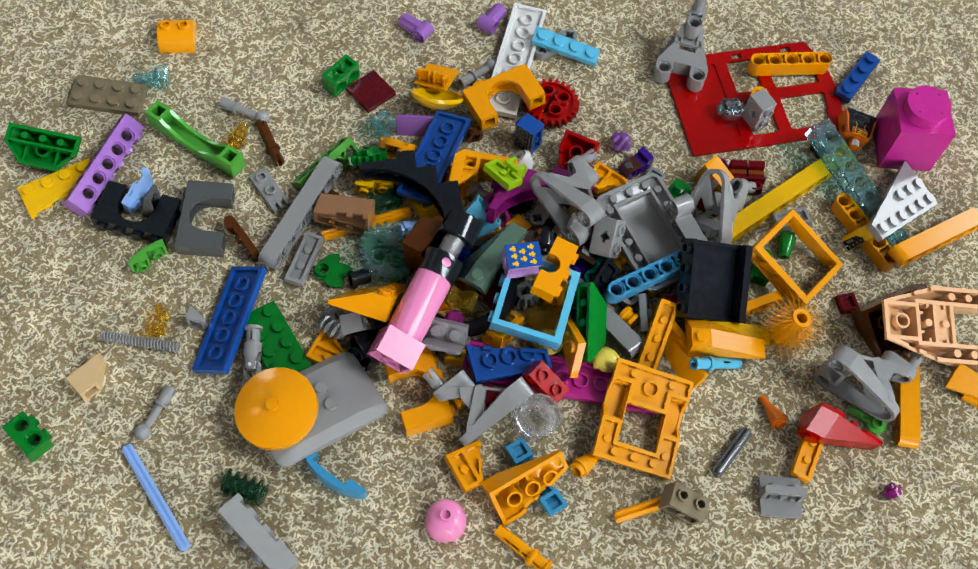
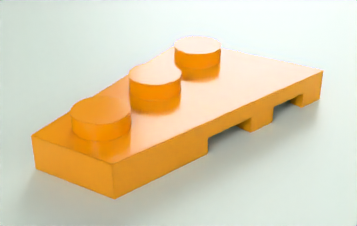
M569 315L563 335V352L570 378H578L586 342Z

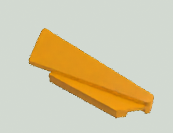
M653 305L649 308H652L654 315L656 307ZM674 321L663 352L676 375L694 382L692 388L694 389L705 382L709 374L705 369L692 370L690 368V359L693 357L701 358L702 356H687L686 334Z
M959 364L951 371L945 388L961 393V400L978 408V373L964 364Z

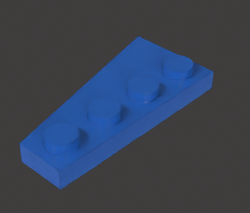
M465 346L475 384L519 377L534 361L543 360L552 369L547 349L521 348L520 350L511 349V347Z

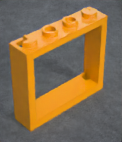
M794 209L783 215L753 245L752 263L780 291L787 301L789 299L793 305L792 307H794V298L797 308V293L800 297V307H802L803 302L806 305L844 265ZM785 224L791 228L828 269L806 294L763 248Z

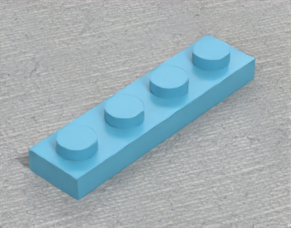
M536 26L531 40L533 45L591 66L596 65L600 52L598 48Z

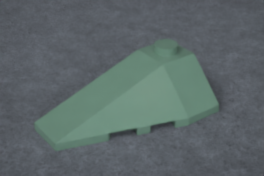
M513 222L509 223L463 261V267L457 279L486 295L503 270L501 253L504 245L521 243L528 230Z

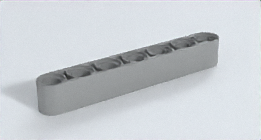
M326 156L320 160L258 256V262L274 270H278L311 221L320 194H328L343 169L342 163Z

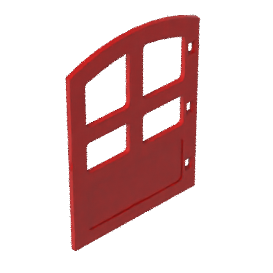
M804 41L705 54L708 73L703 88L699 92H692L687 89V76L671 73L667 83L692 156L697 157L822 138L825 135L830 137L839 136L838 117L842 113L840 98L834 95L837 88L829 71L827 70L825 74L814 75L818 82L785 87H776L771 76H757L760 86L767 89L770 96L777 103L772 117L778 130L777 132L757 135L752 133L750 126L741 116L744 110L742 105L747 103L751 91L742 93L736 91L727 64L750 61L752 55L756 53H781V49H789V52H814ZM740 55V58H737V59H732V57H731V56ZM823 94L827 110V124L793 129L780 99ZM723 98H727L726 105L732 110L730 115H726ZM737 98L740 100L741 109H738L736 106L737 102L735 99Z

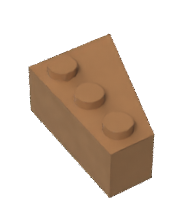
M321 193L313 211L314 222L368 237L375 220V199Z

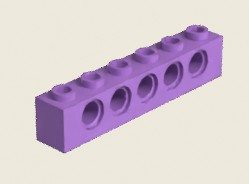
M126 113L121 116L62 202V205L81 217L87 213L90 214L96 207L94 202L96 199H100L108 181H113L115 178L113 175L115 170L118 171L123 166V158L129 156L134 149L132 147L133 143H137L142 137L141 131L144 126ZM121 134L126 136L127 141L122 138ZM112 148L116 149L118 155L112 152ZM102 162L108 165V169L103 167ZM93 176L98 179L99 184L93 181ZM83 191L89 194V199L84 197Z

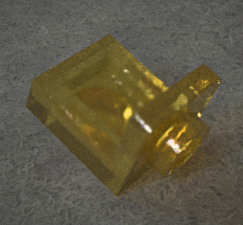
M453 285L449 289L444 303L454 311L473 312L479 294L475 291H460Z
M162 303L154 305L157 322L145 325L149 336L160 337L164 333L169 332L168 321H171L168 309H164Z

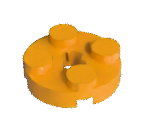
M380 136L379 147L392 152L415 151L416 147L414 144H405L401 140Z

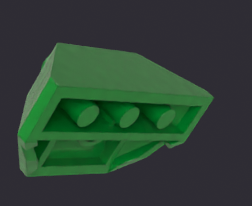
M10 122L4 137V141L20 164L56 172L77 156L82 140L79 136Z
M593 282L578 283L569 315L586 342L582 362H591L606 344L607 303Z

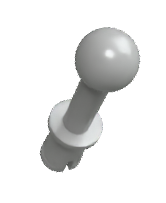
M490 59L485 62L484 67L475 72L469 70L466 75L457 79L458 87L462 89L476 82L477 78L485 73H492L496 61Z
M222 97L219 107L233 112L234 115L241 113L254 118L256 121L260 119L262 124L263 120L267 123L269 121V114L264 110L256 112L241 106L240 101L235 102L225 97Z
M165 384L156 400H153L156 405L145 422L135 428L134 434L137 439L146 440L150 437L152 432L151 426L162 409H168L167 405L177 390Z

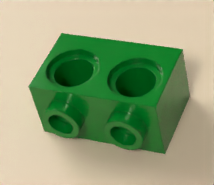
M345 54L321 75L323 89L336 98L347 86L360 77L359 63Z
M22 411L2 426V428L28 458L34 462L54 446L50 441L52 436L45 428L40 430L37 427L40 423L32 414L27 416ZM27 425L25 430L20 431L23 426ZM40 439L38 444L32 445L35 440Z

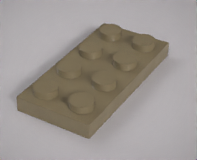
M77 75L67 104L68 107L123 115L126 113L130 116L139 117L149 87L148 84Z

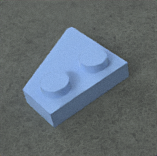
M145 167L140 170L143 175L139 182L132 183L128 193L121 201L125 212L130 215L141 208L145 195L154 184L150 171Z

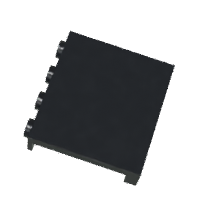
M684 238L676 317L745 323L753 246Z

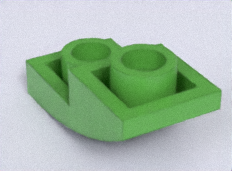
M163 239L144 247L128 261L133 274L146 271L152 267L150 260L160 259L168 254Z

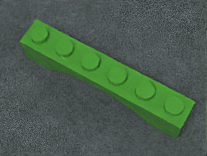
M157 100L145 111L150 126L232 178H235L246 166L243 153L230 145L217 143L201 135L185 123L171 108Z

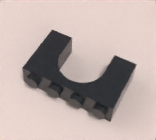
M108 181L90 217L94 227L100 231H112L119 236H131L138 241L143 239L153 243L163 239L164 244L167 245L176 226L177 219L181 215V200L162 194L155 211L150 217L142 221H129L122 217L124 208L121 203L129 191L127 185Z

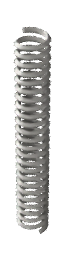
M101 330L100 340L104 342L120 343L142 348L148 347V349L178 353V341L176 343L173 341L172 343V340L169 342V340L163 341L159 338L153 339V337L144 338V336L138 337V335L119 334V332L113 333V331L106 330L104 332Z

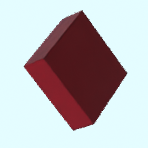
M854 292L836 295L834 298L841 315L851 313L850 311L859 307Z

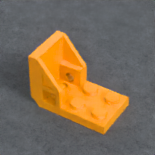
M463 149L455 154L449 181L458 180L461 200L467 197L465 195L466 190L473 183L478 182L479 178L488 182L494 180L483 171L485 163L497 158L505 163V160L509 159V157Z

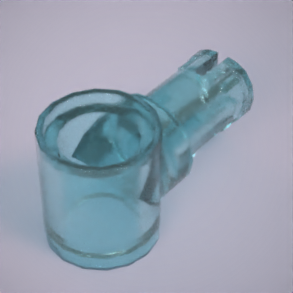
M156 66L154 71H149V73L133 74L134 83L151 84L157 89L169 87L170 69L166 66Z

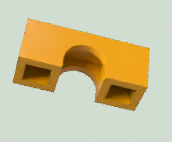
M557 236L546 258L547 261L556 266L557 271L547 272L541 269L530 293L550 303L554 297L558 298L563 289L560 284L562 280L567 281L571 273L568 268L570 264H575L579 254H576L579 246Z

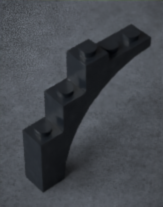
M414 150L395 152V159L359 163L362 181L383 180L408 186L425 196L437 208L444 220L452 209L464 211L458 180L439 183L436 165L417 167Z

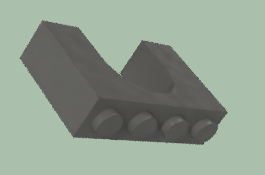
M188 180L187 187L183 189L184 202L180 204L181 216L176 222L177 235L173 236L172 242L177 254L224 258L227 242L224 232L197 229L192 225L194 216L205 208L233 209L236 194L234 184Z

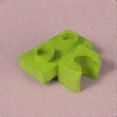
M517 157L505 160V163L497 158L485 163L483 171L507 191H510L522 185L527 166L524 164L520 166L515 165Z

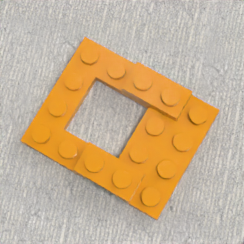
M618 357L606 389L599 416L601 419L591 456L670 480L680 442L679 428L683 413L690 401L694 382ZM627 404L661 414L656 433L658 438L654 453L618 441Z

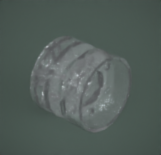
M533 394L516 407L511 415V427L515 435L519 438L523 437L525 442L535 443L545 439L555 432L561 421V410L557 402L545 394Z

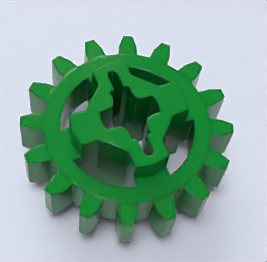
M375 145L359 147V149L347 155L349 166H358V168L359 163L388 159L385 148H377Z

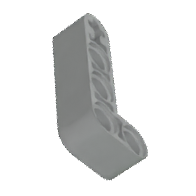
M688 193L670 200L664 209V216L681 246L683 245L684 238L708 241L691 214L694 209V201Z

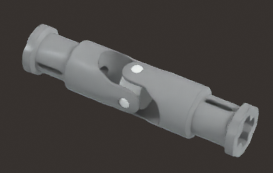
M250 324L244 327L246 330V342H244L243 350L245 361L243 364L242 387L252 378H248L247 371L256 372L255 375L261 372L262 343L260 342V335L263 330L261 325Z

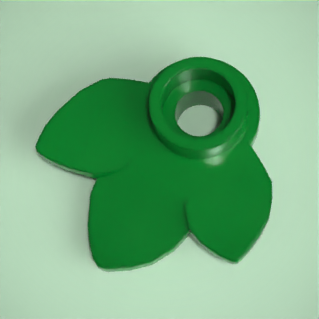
M338 253L330 254L325 257L323 262L318 263L314 267V276L318 280L325 281L329 287L341 288L344 286L343 279L347 277V271L352 270V267L340 263V255ZM322 270L327 271V272L324 273V274H321V273H320Z

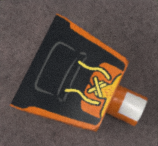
M847 107L838 117L839 139L849 143V150H859V147H863L871 139L877 118Z

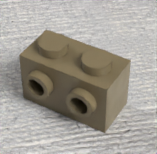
M674 481L665 485L658 508L691 525L704 523L711 499L703 496V493L686 487V484L683 482Z

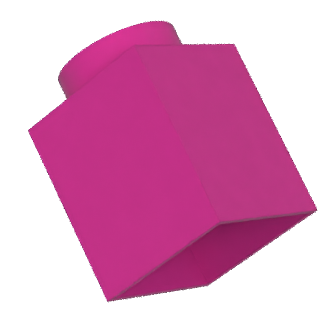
M927 85L915 88H893L876 116L877 122L873 131L878 168L899 169L900 164L906 161L912 170L930 171L956 136L951 113L952 105L947 90H940Z

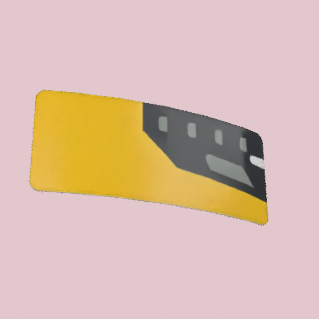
M868 224L842 238L848 251L873 238L867 229Z

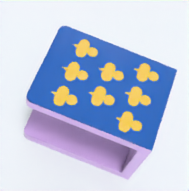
M538 241L504 245L501 259L505 279L539 274V267L543 266V259Z

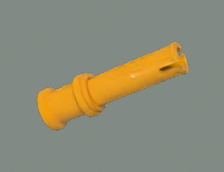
M503 524L494 532L496 537L525 559L524 562L527 566L531 565L534 569H550L554 564L552 560L548 561L543 557L538 549H532Z

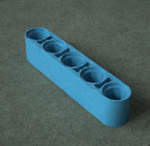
M682 250L612 281L604 293L605 300L610 304L619 303L679 275L681 263L678 262V259H682ZM661 267H665L668 272L663 271ZM645 274L649 275L652 279H647ZM628 282H632L635 287H631ZM611 290H616L619 295L613 294Z

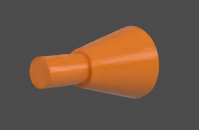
M761 395L758 400L765 408L764 410L771 428H783L787 424L788 416L771 404L765 395Z

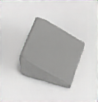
M190 306L185 317L188 326L206 331L208 329L206 319Z

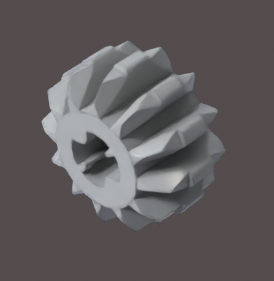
M525 278L522 283L517 280V296L514 305L516 304V310L523 307L525 312L527 307L532 310L534 305L539 304L540 297L530 293L534 283L533 280L529 283L526 282Z
M336 307L327 308L319 317L318 328L323 330V334H327L329 338L333 337L335 340L339 338L344 339L347 335L342 333L339 316L347 313H344L342 309L338 310Z

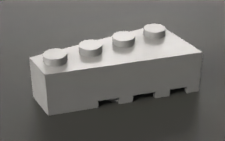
M239 493L218 510L224 522L222 527L229 535L234 533L238 537L236 542L243 550L248 548L253 553L250 557L258 566L261 563L267 569H296L300 566L299 560L279 538L276 539L274 537L275 534L266 523L262 524L260 522L261 519L252 507H246L243 497Z

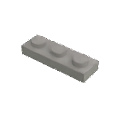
M306 231L284 278L286 283L303 288L325 241L323 236Z

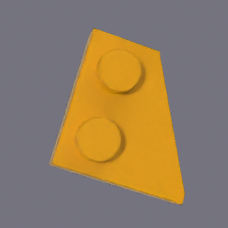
M600 161L593 168L599 176V182L595 184L593 191L596 194L623 185L628 181V179Z
M322 330L305 355V358L317 364L346 351L341 348L337 340H334L333 337L329 338L327 334H323Z
M480 440L451 452L444 457L464 494L481 486L480 483L483 482Z

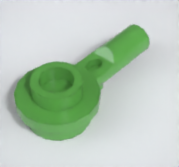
M852 405L847 412L864 422L865 427L871 433L881 434L886 430V422L873 416H868Z

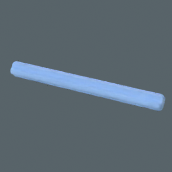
M127 444L122 448L124 456L181 552L185 551L190 547L188 539L132 444Z

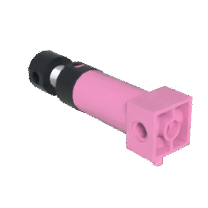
M452 209L448 212L438 231L443 237L439 248L428 247L388 325L379 330L367 352L368 355L401 374L413 370L425 347V344L421 342L463 267L462 263L457 259L462 248L470 249L473 247L483 228L482 224L475 217L458 209Z

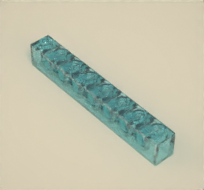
M829 118L811 126L805 133V136L843 193L851 196L871 220L878 210V205L883 200L875 184L867 176L866 171L861 167L855 155L851 152ZM901 227L885 239L894 247L898 243L909 239L906 230Z

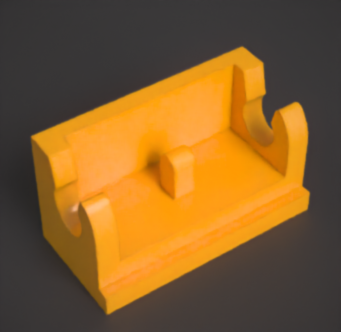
M510 311L508 316L513 320L507 317L504 319V321L523 326L525 318ZM488 329L486 331L487 335L482 337V341L492 348H503L514 337Z

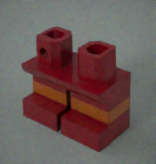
M731 159L728 170L734 178H744L748 182H755L757 188H752L756 191L751 194H761L766 177H764L765 161L749 160L747 163V160Z

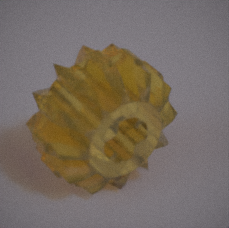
M544 303L530 306L526 314L527 324L535 330L555 328L559 317L556 306Z

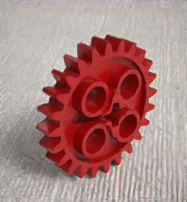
M544 78L542 83L539 82L545 91L544 105L529 110L523 101V111L545 124L544 128L550 125L551 129H553L554 125L560 128L561 123L567 126V121L572 123L573 118H576L580 103L578 95L575 94V89L570 90L571 85L564 86L565 81L560 84L558 79L552 82L551 78H549L548 82Z

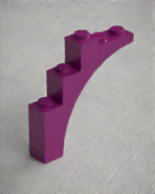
M556 166L552 172H548L570 177L567 170ZM528 169L523 178L522 185L510 191H507L498 182L493 180L491 185L493 189L491 203L488 202L485 208V213H487L486 222L493 224L507 209L519 203L537 200L538 198L530 186V178L537 172ZM539 180L542 187L550 188L544 182ZM593 185V186L591 187L592 194H593L595 185Z

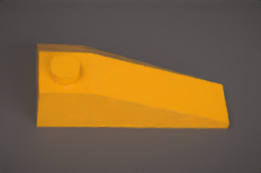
M685 318L687 356L745 359L766 358L763 339L705 319Z
M557 450L498 472L480 484L502 524L506 526L523 516L528 511L526 508L534 500L537 501L546 487L552 486L569 467L562 451Z

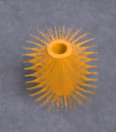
M798 293V308L794 298V307H792L793 305L788 299L789 307L781 297L780 299L783 301L785 308L778 301L776 302L779 304L781 311L772 304L777 314L767 307L773 315L771 317L765 312L766 316L772 320H766L771 326L766 325L767 327L762 328L764 330L761 331H769L771 333L759 332V334L769 335L766 336L769 338V341L774 340L768 348L778 344L777 352H779V345H782L781 357L783 355V346H785L786 351L788 346L792 353L793 347L801 356L796 345L802 349L801 343L806 345L805 340H807L814 347L809 336L814 340L815 338L809 333L812 332L819 336L815 331L813 332L811 329H808L811 324H815L813 323L815 321L811 322V317L816 316L813 315V312L812 316L808 312L811 308L806 311L807 308L803 306L804 302L801 305L802 309H800Z

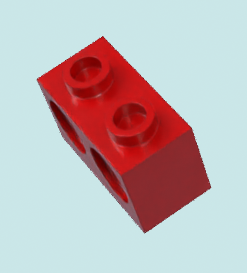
M543 360L534 361L521 375L548 404H557L570 390Z

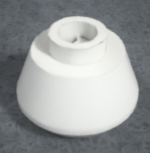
M520 150L513 156L519 159L518 166L524 164L527 166V170L533 168V159L528 150Z

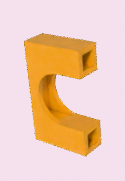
M526 63L462 90L463 101L482 131L498 125V113L490 103L491 97L496 93L511 91L518 94L529 110L545 104V91Z
M425 347L412 371L401 374L383 363L389 383L408 377L425 379L422 375L425 372L429 374L428 370L433 368L441 380L444 379L441 369H437L435 364L437 362L435 351H430ZM433 395L426 404L402 411L400 416L406 437L452 424L456 412L454 405L449 404L448 400L438 402Z

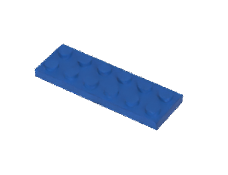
M437 110L415 153L417 167L436 165L438 181L443 183L455 154L458 152L470 127L471 119ZM403 184L399 185L397 196L432 206V203L418 191Z
M232 266L193 364L192 370L195 373L229 374L245 331L244 327L248 323L267 272L263 266Z

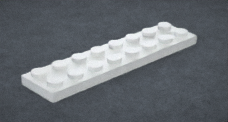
M514 3L492 77L524 63L531 69L537 47L531 44V40L536 26L543 28L547 10ZM502 91L493 95L490 103L499 116L516 119L522 98L514 92Z

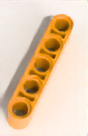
M828 52L756 53L752 55L749 61L747 72L752 76L825 74L833 57Z
M846 193L837 195L831 205V210L849 233L870 222V219L851 196ZM873 237L859 244L881 271H890L896 264L888 254V251L893 247L885 238L877 242Z
M920 365L917 368L918 373L912 382L899 383L894 381L895 401L900 408L899 414L894 419L895 446L918 449L920 445Z

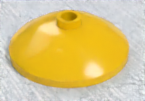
M418 87L411 90L413 99L422 106L430 108L432 112L451 109L461 104L464 100L462 94L448 89L447 91H440L428 87Z

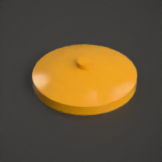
M270 368L254 375L240 390L234 407L235 422L239 432L252 445L272 451L286 449L300 442L311 431L318 414V398L312 384L301 373L289 368Z

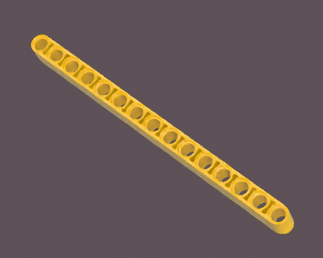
M835 148L738 212L735 221H733L731 244L771 218L773 213L781 211L844 169L851 160L839 148ZM662 288L655 292L646 290V293L650 297H653L665 288Z

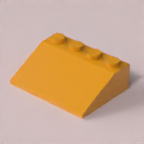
M393 282V284L349 290L329 299L327 304L387 322L391 319L407 289L404 288L403 284Z

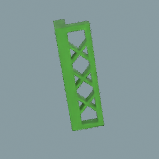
M350 137L341 138L292 181L291 184L295 189H302L324 156L333 160L341 159L343 172L349 166L348 161L345 162L347 160V157H345L346 149L350 146L355 151L358 147Z

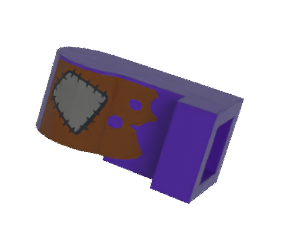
M643 146L634 156L625 160L619 166L618 171L629 181L650 168L654 156Z

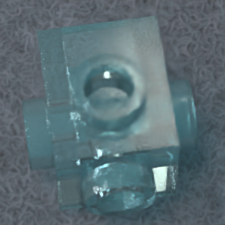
M380 109L379 112L375 113L374 117H371V128H374V133L379 136H389V134L393 133V129L397 128V118H394V113H390V110ZM382 119L388 120V123H387V124H383V123L381 122V120H382Z

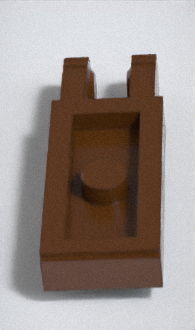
M233 216L224 217L223 222L230 234H233L232 236L238 245L243 244L244 248L242 250L248 258L252 257L257 262L259 251Z

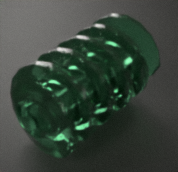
M229 468L222 480L221 492L223 491L225 496L231 494V497L239 493L243 497V501L247 499V502L250 504L255 501L256 506H261L267 495L269 484L264 486V479L256 483V476H253L249 481L247 473L240 478V471H237L233 476V470Z

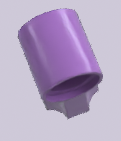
M501 3L494 4L486 15L482 14L479 17L476 27L493 35L497 30L499 22L507 14V9Z
M404 13L398 22L400 27L410 32L413 38L420 43H423L434 32V27L430 22L426 20L421 22L408 13Z

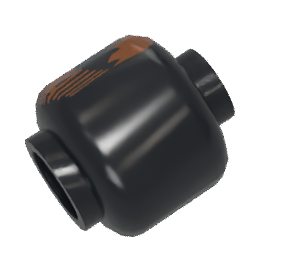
M541 226V228L533 232L532 242H539L542 255L549 254L557 237V233L549 226Z

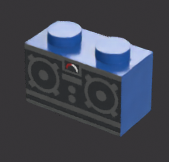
M526 113L523 118L520 117L515 123L516 129L513 135V145L521 150H528L532 155L541 145L545 124Z

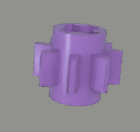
M623 130L620 133L615 131L610 137L612 139L610 145L618 152L622 150L628 151L632 146L630 143L632 138Z

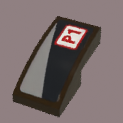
M585 243L578 247L579 249L576 254H579L578 257L594 265L597 255L589 253L590 246Z

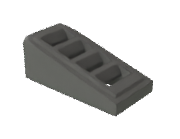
M154 184L143 199L142 214L146 217H150L153 214L161 198L157 186Z

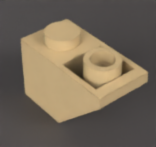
M98 353L95 356H91L84 365L73 370L65 378L84 402H87L102 390L106 361Z

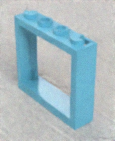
M543 261V266L539 267V271L541 269L547 272L557 271L554 264ZM570 270L571 273L567 279L568 285L553 336L499 319L511 280L505 279V275L501 274L498 286H501L500 293L496 292L493 304H496L494 311L490 310L487 320L491 322L489 329L558 350L563 339L581 273Z

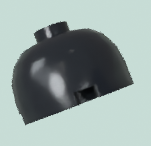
M366 330L355 332L346 338V345L350 343L351 349L348 352L353 353L361 366L365 368V371H368L378 365L380 361L367 354L376 335Z

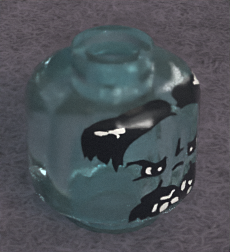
M723 98L720 104L717 105V114L720 115L722 120H738L744 113V104L739 98Z

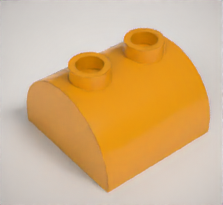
M159 20L157 23L159 52L195 53L196 21Z

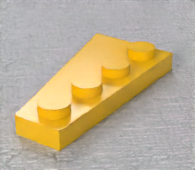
M85 159L17 187L30 217L34 219L38 216L39 212L44 209L47 210L60 198H65L89 164L90 159Z

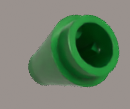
M784 230L778 235L779 258H790L797 239L794 232Z

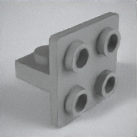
M435 317L427 331V337L422 343L430 351H442L451 356L460 355L465 346L471 341V337L468 336L469 325Z
M760 475V515L801 519V502L808 496L807 488H801L800 479Z

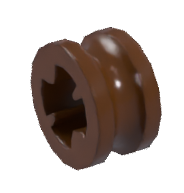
M472 126L468 129L466 136L468 141L473 143L480 141L483 138V133L479 126Z

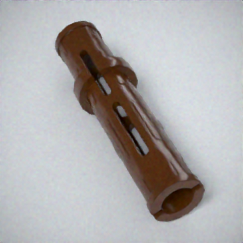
M258 119L255 125L266 146V153L270 155L275 167H278V164L279 166L283 165L285 161L280 153L279 144L275 142L267 122L263 120L262 124L261 120Z

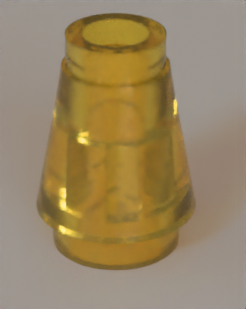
M241 122L228 136V144L231 147L240 149L245 145L249 129L248 125Z

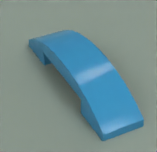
M523 437L505 447L514 467L534 459V453ZM547 486L540 494L541 497L537 500L550 517L568 507L567 502L558 489H554L553 486Z
M317 452L304 459L315 477L333 491L355 499L365 500L367 497V490L354 480L349 478L344 484L316 463L319 460Z

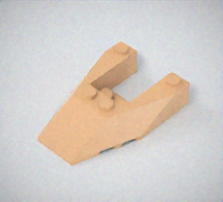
M931 286L882 300L886 340L939 363L955 368L959 364H964L968 368L978 371V346L957 344L954 313L966 315L978 313V290Z

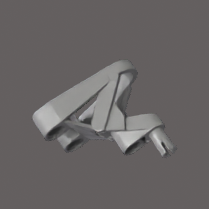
M695 0V3L690 7L685 24L682 23L681 28L675 32L673 38L658 56L653 72V79L657 83L663 84L668 82L671 73L687 76L686 87L692 92L702 90L708 73L703 44L704 28H702L707 0ZM683 35H685V36H686L687 38H689V39H696V40H694V41H689V40L685 39ZM679 45H680V46H684V47L696 49V51H695V53H694V52H691V51L679 49L678 47H679Z
M589 149L583 155H576L568 161L567 167L570 177L539 171L530 178V186L533 193L567 241L579 247L592 238L593 230L591 226L604 218L605 215L603 208L594 199L591 187L599 182L597 172L589 165V163L598 158L597 152H594V149ZM539 180L544 182L550 188L542 187ZM558 204L575 206L578 210L570 218Z
M709 169L701 175L691 193L694 201V209L691 214L693 215L702 197L705 213L694 219L700 229L706 232L705 237L708 241L731 244L733 221L737 217L736 213L743 209L747 193H754L756 191L752 189L757 188L755 182H748L744 178H734L730 181L727 173L720 169ZM715 173L720 176L722 181L721 192H712L710 176ZM712 214L720 216V221L710 217Z
M839 345L830 358L823 362L813 377L819 385L837 397L881 421L892 422L899 414L900 408L895 401L890 381L899 383L912 382L918 373L917 368L925 357L921 355L917 358L919 354L913 351L908 361H906L893 351H885L881 358H872L857 353L847 345ZM854 375L862 383L865 396L843 379ZM884 406L889 410V412L884 411Z
M433 368L428 370L429 374L425 372L422 375L435 391L432 394L438 402L461 398L470 409L466 427L467 432L459 438L464 447L534 394V391L522 376L507 388L484 386L483 384L475 385L464 370L460 371L445 384ZM487 390L502 392L484 412Z

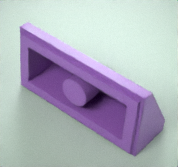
M397 114L396 133L397 135L424 136L433 116Z

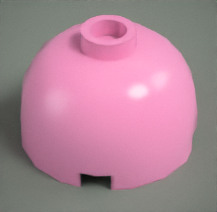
M451 499L438 500L430 505L425 514L426 532L437 542L456 541L466 529L467 518L464 509L459 503Z

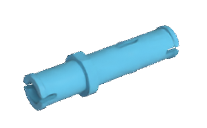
M713 356L693 357L690 359L689 365L692 370L740 369L742 360L741 358Z

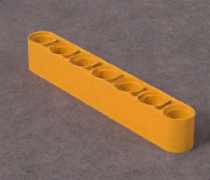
M973 207L900 242L891 248L888 254L900 268L977 230L978 210Z

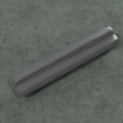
M742 427L711 469L715 476L722 477L751 437L750 429Z

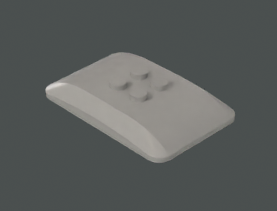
M655 173L647 174L601 194L596 200L603 208L604 216L626 221L625 233L620 243L621 252L633 271L682 250L680 242L664 216L666 205L674 198L662 178ZM661 267L663 271L668 272L665 267ZM645 274L647 279H652L649 275ZM680 274L647 290L655 292L679 281Z
M343 352L299 372L308 379L316 391L318 398L316 421L311 431L297 444L282 450H269L279 466L290 467L385 416L387 412L386 402L353 353Z

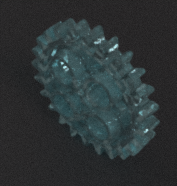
M384 222L383 227L377 223L375 229L370 227L369 232H364L363 237L360 238V244H358L357 249L360 251H358L357 256L362 257L360 258V264L366 263L363 269H370L369 275L376 273V279L383 276V280L386 281L387 277H390L391 281L394 282L396 276L401 280L403 275L408 277L409 271H414L405 265L403 248L396 245V243L402 244V239L405 235H408V228L402 231L401 225L395 228L392 222L391 226L388 227L387 223ZM374 257H380L382 260L378 261ZM393 260H398L401 264H397Z

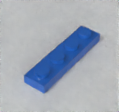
M866 51L834 95L849 103L881 59Z

